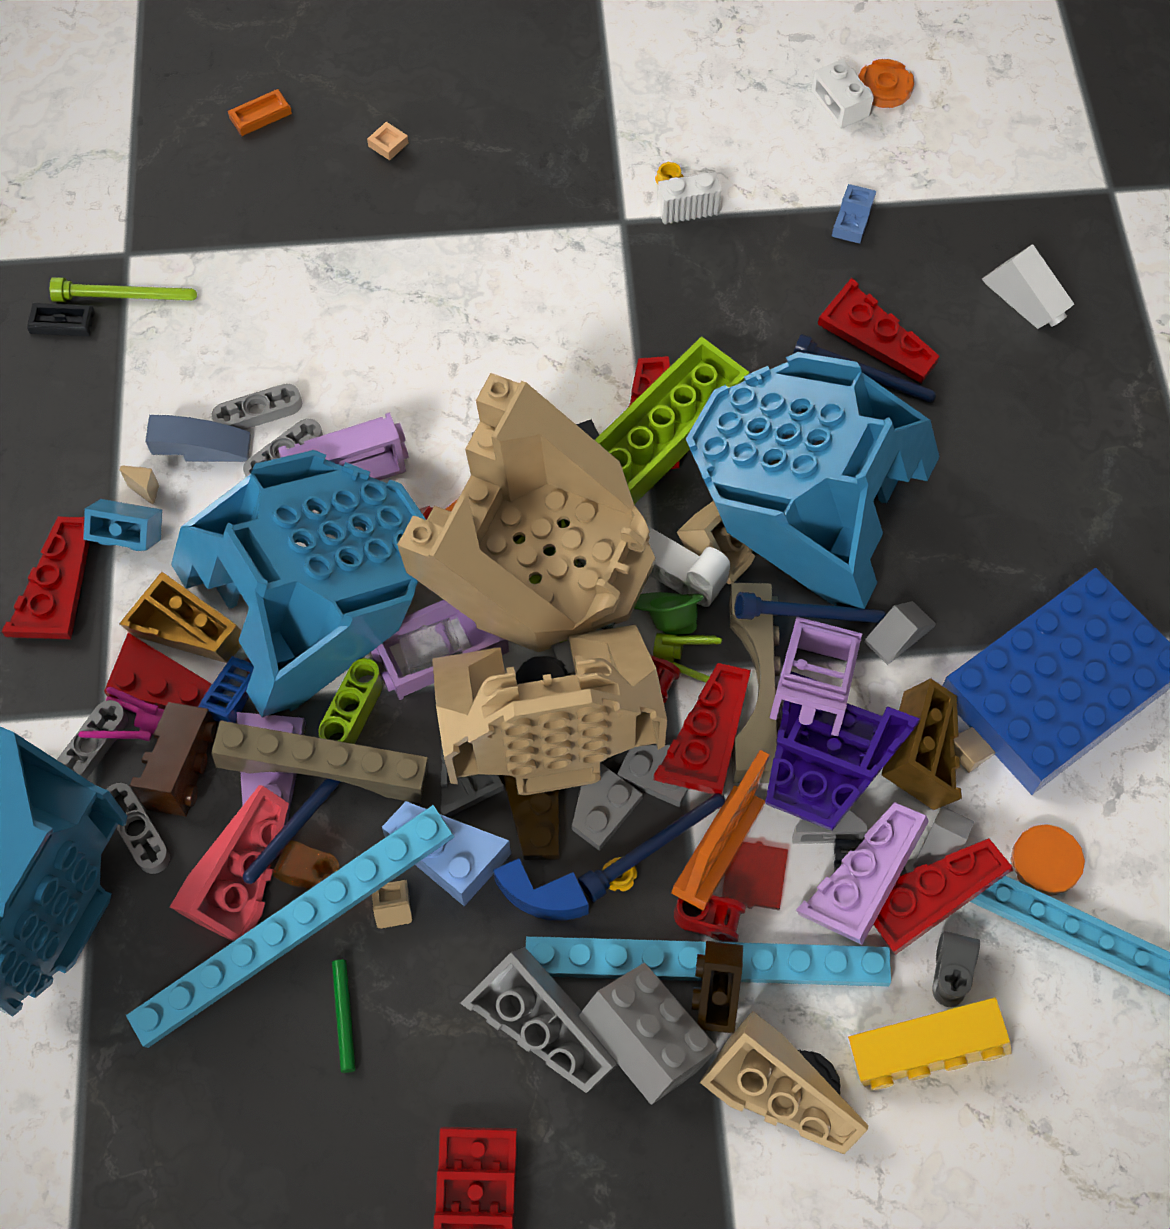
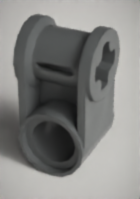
M942 931L936 951V968L932 986L933 996L939 1004L945 1007L957 1006L971 990L980 950L979 939ZM947 981H952V982H954V983H953V987H954L957 991L951 990V984H950L949 982H947Z

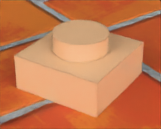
M385 122L367 138L368 147L388 160H391L409 143L408 135L388 122Z

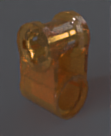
M290 841L282 850L272 875L289 885L311 889L331 875L328 874L330 870L333 871V874L341 867L336 857L330 853L310 848L296 841Z

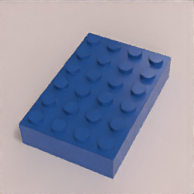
M1094 568L948 675L942 686L957 696V712L961 719L980 734L996 752L994 755L1026 790L1033 795L1170 689V642L1097 568Z

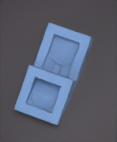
M848 184L833 228L832 237L861 243L875 199V190Z

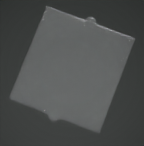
M450 618L430 625H422L419 629L398 636L410 674L433 667V658L463 654Z

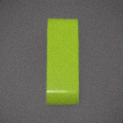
M367 658L358 659L353 662L318 729L319 738L329 740L331 735L343 733L344 735L338 740L339 742L356 743L383 688L381 674L376 662ZM363 676H373L369 682H359ZM350 704L359 705L354 711H344L345 707Z

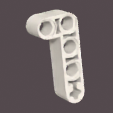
M648 526L650 531L648 542L655 556V565L650 576L680 594H702L704 598L697 602V604L709 607L728 581L730 569L728 558L722 552L712 547L705 548L699 556Z

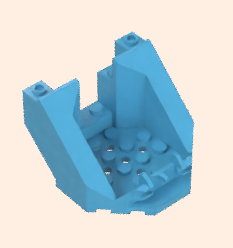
M801 352L786 357L787 362L769 369L766 366L744 376L745 381L727 388L724 385L713 390L686 437V441L727 533L830 604L836 605L838 602L865 609L877 585L870 559L883 535L873 501L877 495L879 501L887 504L898 480L909 482L911 478L928 481L940 457L931 420L862 373L857 362ZM758 429H764L759 433H755ZM787 435H794L791 438L784 439ZM817 441H824L819 445H814V443ZM780 460V462L770 465L772 461Z
M311 450L256 463L249 476L181 526L171 565L186 589L202 584L207 589L216 587L228 609L237 606L241 594L249 607L239 637V643L254 666L246 692L261 717L286 709L290 711L295 710L348 670L353 662L365 657L399 631L412 602L418 581L406 573L397 544L413 515L426 520L401 483L390 479L388 483L370 477V471L346 462L344 466L326 460V454ZM317 510L320 514L313 513L312 511ZM355 527H361L364 531L358 530ZM326 534L333 535L336 539L329 538ZM301 542L305 544L306 547L299 546L296 543ZM342 560H349L352 564L344 563Z
M0 727V1011L13 1017L22 1010V1000L28 995L36 998L53 984L54 978L52 976L58 971L66 973L75 965L111 899V893L105 891L100 885L101 854L118 824L121 826L126 825L128 816L108 790L96 786L15 732Z

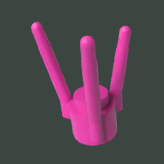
M107 687V693L119 699L107 696L106 701H116L123 709L137 713L134 726L140 728V730L80 731L78 734L81 738L141 739L150 742L164 710L158 708L157 705L146 703L113 687Z

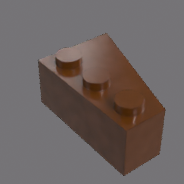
M168 702L153 734L154 738L157 739L153 752L145 751L141 759L142 763L146 764V767L141 777H133L129 785L146 810L187 817L189 807L194 806L198 796V787L196 786L199 774L205 772L207 766V747L209 742L214 741L217 733V723L208 709Z

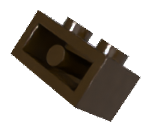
M706 941L705 955L697 954L695 977H701L702 983L701 988L694 987L691 1010H699L697 1024L702 1030L735 1033L743 967V945Z

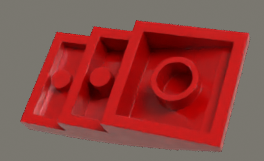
M440 1128L434 1229H514L517 1128Z

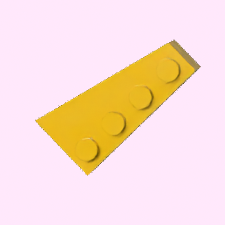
M996 997L848 1036L860 1081L864 1087L871 1085L872 1090L890 1087L894 1085L893 1080L908 1077L910 1081L930 1076V1072L942 1069H946V1071L966 1067L969 1063L995 1060L1012 1054L1011 1043Z

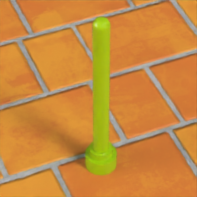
M57 277L51 278L49 287L50 297L53 302H66L67 299H72L73 296L190 301L197 298V292L192 288L73 284L72 281H67L66 278Z

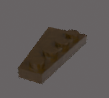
M502 775L524 860H558L559 790L520 795L518 794L516 778L510 775Z

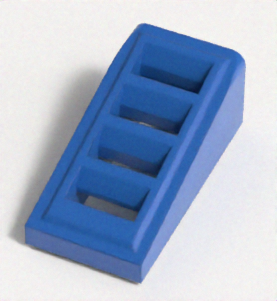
M232 656L208 689L198 707L208 709L214 721L236 723L237 712L242 711L249 698L246 690L254 669L252 663ZM236 668H240L250 673L247 677L234 673ZM230 679L242 683L241 686L237 687L229 684ZM224 690H227L235 693V695L232 698L230 696L224 695L223 692ZM219 700L228 703L226 708L217 705Z

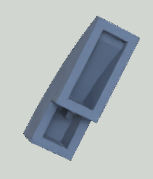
M149 414L145 442L151 455H183L186 462H246L249 458L251 434L249 431L209 420Z

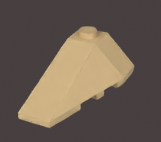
M778 460L772 461L770 465L778 463ZM714 501L697 512L677 531L684 547L700 556L705 548L712 547L722 552L728 558L730 569L727 584L734 583L748 569L755 558L752 549L727 533Z
M753 1011L735 1030V1033L729 1037L700 1081L703 1086L730 1107L739 1111H743L745 1108L764 1116L765 1122L775 1126L779 1122L796 1129L801 1137L842 1154H845L869 1127L786 1037Z

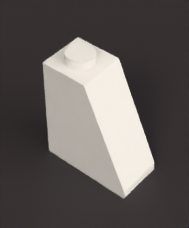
M1033 244L982 278L988 287L1037 329L1048 323L1051 327L1057 325L1067 317L1065 311L1074 305Z

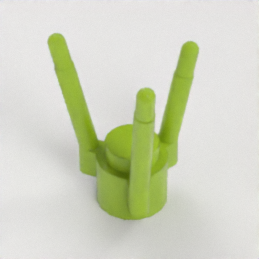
M656 633L653 656L673 663L679 668L681 673L706 683L710 676L675 663L674 659H681L683 645L721 644L722 639L715 635L677 636Z

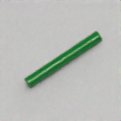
M341 959L332 962L340 1069L342 1073H349L355 1071L356 1067L347 961Z

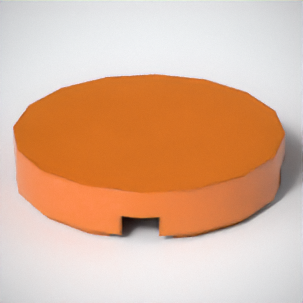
M878 59L872 61L871 65H865L861 69L858 77L865 86L871 89L874 96L872 105L881 108H893L902 105L910 98L914 88V76L911 71L909 73L905 69L906 66L901 62L891 59Z
M1048 824L1033 826L1024 831L1014 844L1010 859L1017 878L1022 884L1048 896L1057 895L1073 888L1083 874L1085 863L1082 848L1076 839L1064 829Z

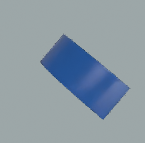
M519 858L493 869L495 882L503 895L525 913L542 919L560 921L580 918L589 914V904L574 872L533 889Z

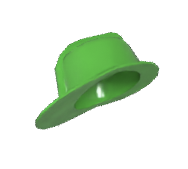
M664 592L643 593L640 595L634 609L648 611L659 631L671 635L688 634L696 630L697 602L701 601L704 597L698 593L684 595Z

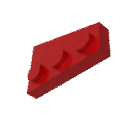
M127 633L104 692L107 696L119 699L107 693L106 688L113 687L165 710L168 702L198 707L212 684L137 637Z

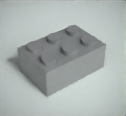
M645 962L598 990L578 1016L651 1105L696 1074L718 1049Z

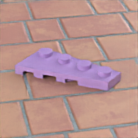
M237 712V724L304 735L306 725L304 718L276 715L261 717L260 714ZM240 772L242 804H245L259 785L264 786L289 803L285 826L288 823L297 773L260 772L250 774Z
M894 802L864 835L865 839L854 851L850 850L841 860V866L831 877H826L817 886L818 891L809 901H804L796 909L798 914L862 945L929 822L927 816Z

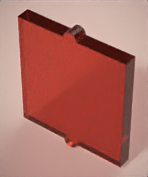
M757 841L756 844L743 842L725 873L721 897L738 900L749 909L756 906L780 910L788 849L766 846L761 841Z

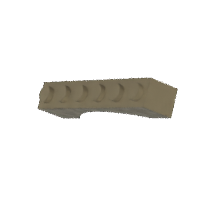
M731 583L729 596L730 628L741 639L749 652L756 670L758 683V698L755 710L746 726L735 737L733 747L734 783L742 781L758 752L762 750L770 755L760 783H769L773 758L776 752L778 730L780 729L782 719H770L777 691L775 676H780V656H774V646L779 645V626H773V616L777 615L760 614L759 617H754L752 620L738 619L735 615L734 606L739 592L755 593L757 597L764 601L778 602V596H772V584Z
M220 721L211 752L216 768L250 774L285 772L318 776L352 784L387 798L420 804L428 773V757Z

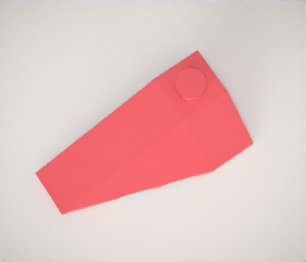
M259 785L187 876L170 908L232 942L253 929L262 916L265 902H262L266 882L271 880L273 869H270V864L252 884L244 882L243 873L284 827L289 803L264 786Z

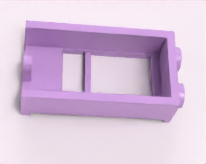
M390 412L385 414L386 418L384 419L380 417L304 441L302 445L297 443L294 444L295 447L287 449L286 445L278 448L281 457L315 450L326 454L325 459L344 466L346 462L370 471L369 476L377 480L406 472L404 459L409 458L401 424H394Z
M441 600L406 615L399 631L371 651L370 654L376 664L381 662L385 669L381 676L388 692L395 690L398 699L402 700L404 696L434 683L433 664L403 677L389 647L436 627V634L442 638L450 656L457 655L446 636L445 627L441 626V624L455 618L458 619L471 645L470 648L457 654L501 647V653L504 655L509 652L508 640L478 629L473 620L445 600Z
M796 617L770 719H777L781 700L802 705L799 722L803 725H810L813 722L816 709L836 714L831 735L838 736L846 711L862 633ZM799 648L847 661L845 673L810 665L803 659L795 661L796 650ZM792 666L800 670L806 669L843 679L842 686L838 687L790 674Z

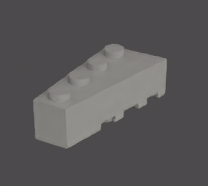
M525 947L511 952L460 1003L470 1011L474 1010L486 1018V1022L495 1029H501L514 1038L523 1049L528 1052L532 1051L545 1060L547 1066L585 1093L598 1085L618 1066L616 1061L578 1017L582 1012L580 1008Z

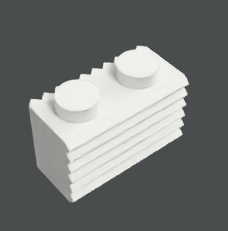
M703 172L698 175L681 178L674 177L669 180L658 181L657 205L664 224L668 222L672 224L674 221L678 223L679 220L684 221L685 219L689 221L691 218L695 220L696 217L701 218L702 216L706 218L708 215L712 217L713 214L716 216L719 214L721 187L716 172Z

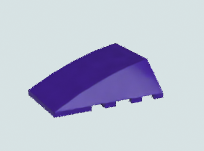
M792 671L790 673L796 676L812 679ZM784 700L782 719L776 741V752L773 758L765 801L766 805L833 831L918 725L920 718L888 706L883 716L847 703L839 735L834 736L831 733L836 714L816 709L813 722L810 725H803L799 722L802 705Z

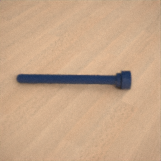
M803 334L800 335L793 354L801 352L854 361L817 347L818 343L813 342V338ZM857 362L862 373L877 383L927 402H932L936 398V393L931 389Z
M739 592L734 606L736 618L747 620L759 617L760 614L880 623L887 614L884 610L764 601L757 597L755 593Z
M326 778L243 873L245 883L252 884L261 876L341 781Z
M714 794L604 870L597 869L594 872L592 870L586 872L578 878L585 894L592 902L599 900L607 894L606 890L610 888V882L725 804L724 795Z

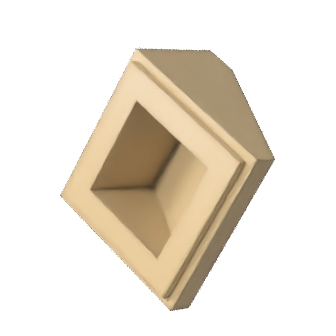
M120 466L119 470L127 486L149 503L154 504L159 484L153 470L143 467Z
M973 727L959 733V737L954 738L955 756L960 757V764L968 773L996 753Z
M407 880L387 883L372 894L373 912L378 928H387L412 922Z

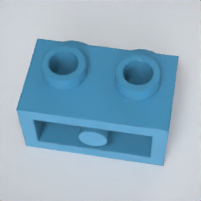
M100 499L85 508L83 540L98 542L102 545L128 547L135 551H146L161 540L162 509Z

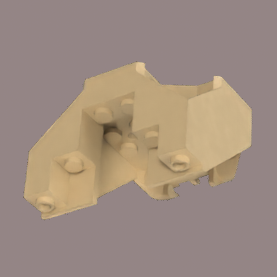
M490 373L476 399L480 422L465 448L471 473L468 482L451 512L434 506L427 520L413 515L397 546L406 573L473 620L478 629L539 653L550 649L551 645L569 639L568 636L594 632L597 628L614 622L618 624L629 620L655 565V556L648 542L650 539L649 528L644 517L633 503L620 461L527 382L521 380L518 383ZM562 519L570 522V525L566 528H560L557 524ZM517 535H523L526 538L522 544H516L513 539ZM547 547L556 549L555 554L552 556L545 555L543 551ZM577 559H584L587 563L584 567L578 568L574 565V562ZM533 575H540L542 577L541 582L538 584H532L529 579Z
M630 625L568 636L575 675L551 679V674L543 675V680L517 684L514 667L506 668L507 673L505 674L501 647L433 658L436 709L443 755L450 783L458 785L457 778L477 774L510 775L516 778L518 794H537L594 784L601 780L600 762L634 747L656 744L658 750L665 747L667 716L658 674L637 626Z

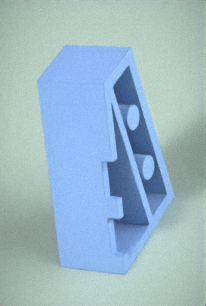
M405 801L382 826L385 838L426 809ZM441 815L455 837L415 865L465 906L494 874L493 869L500 867L511 855L510 842L507 839Z

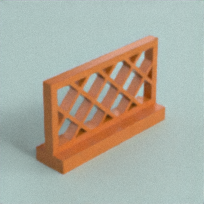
M760 750L739 786L734 785L725 800V804L720 808L674 884L671 894L704 911L763 810L765 800L755 796L770 754Z

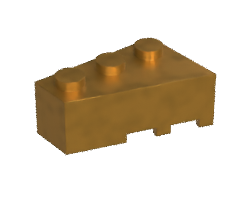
M163 572L157 576L119 623V625L135 637L227 663L241 648L239 637L242 630L235 623Z
M930 678L904 691L899 711L920 718V722L883 767L881 775L932 810H936L962 799L961 788L956 787V769L960 768V757L955 756L954 738L959 737L957 696Z

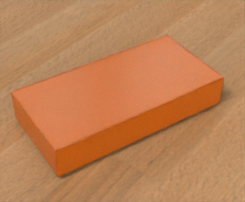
M279 89L228 111L230 120L241 136L292 114L290 105Z

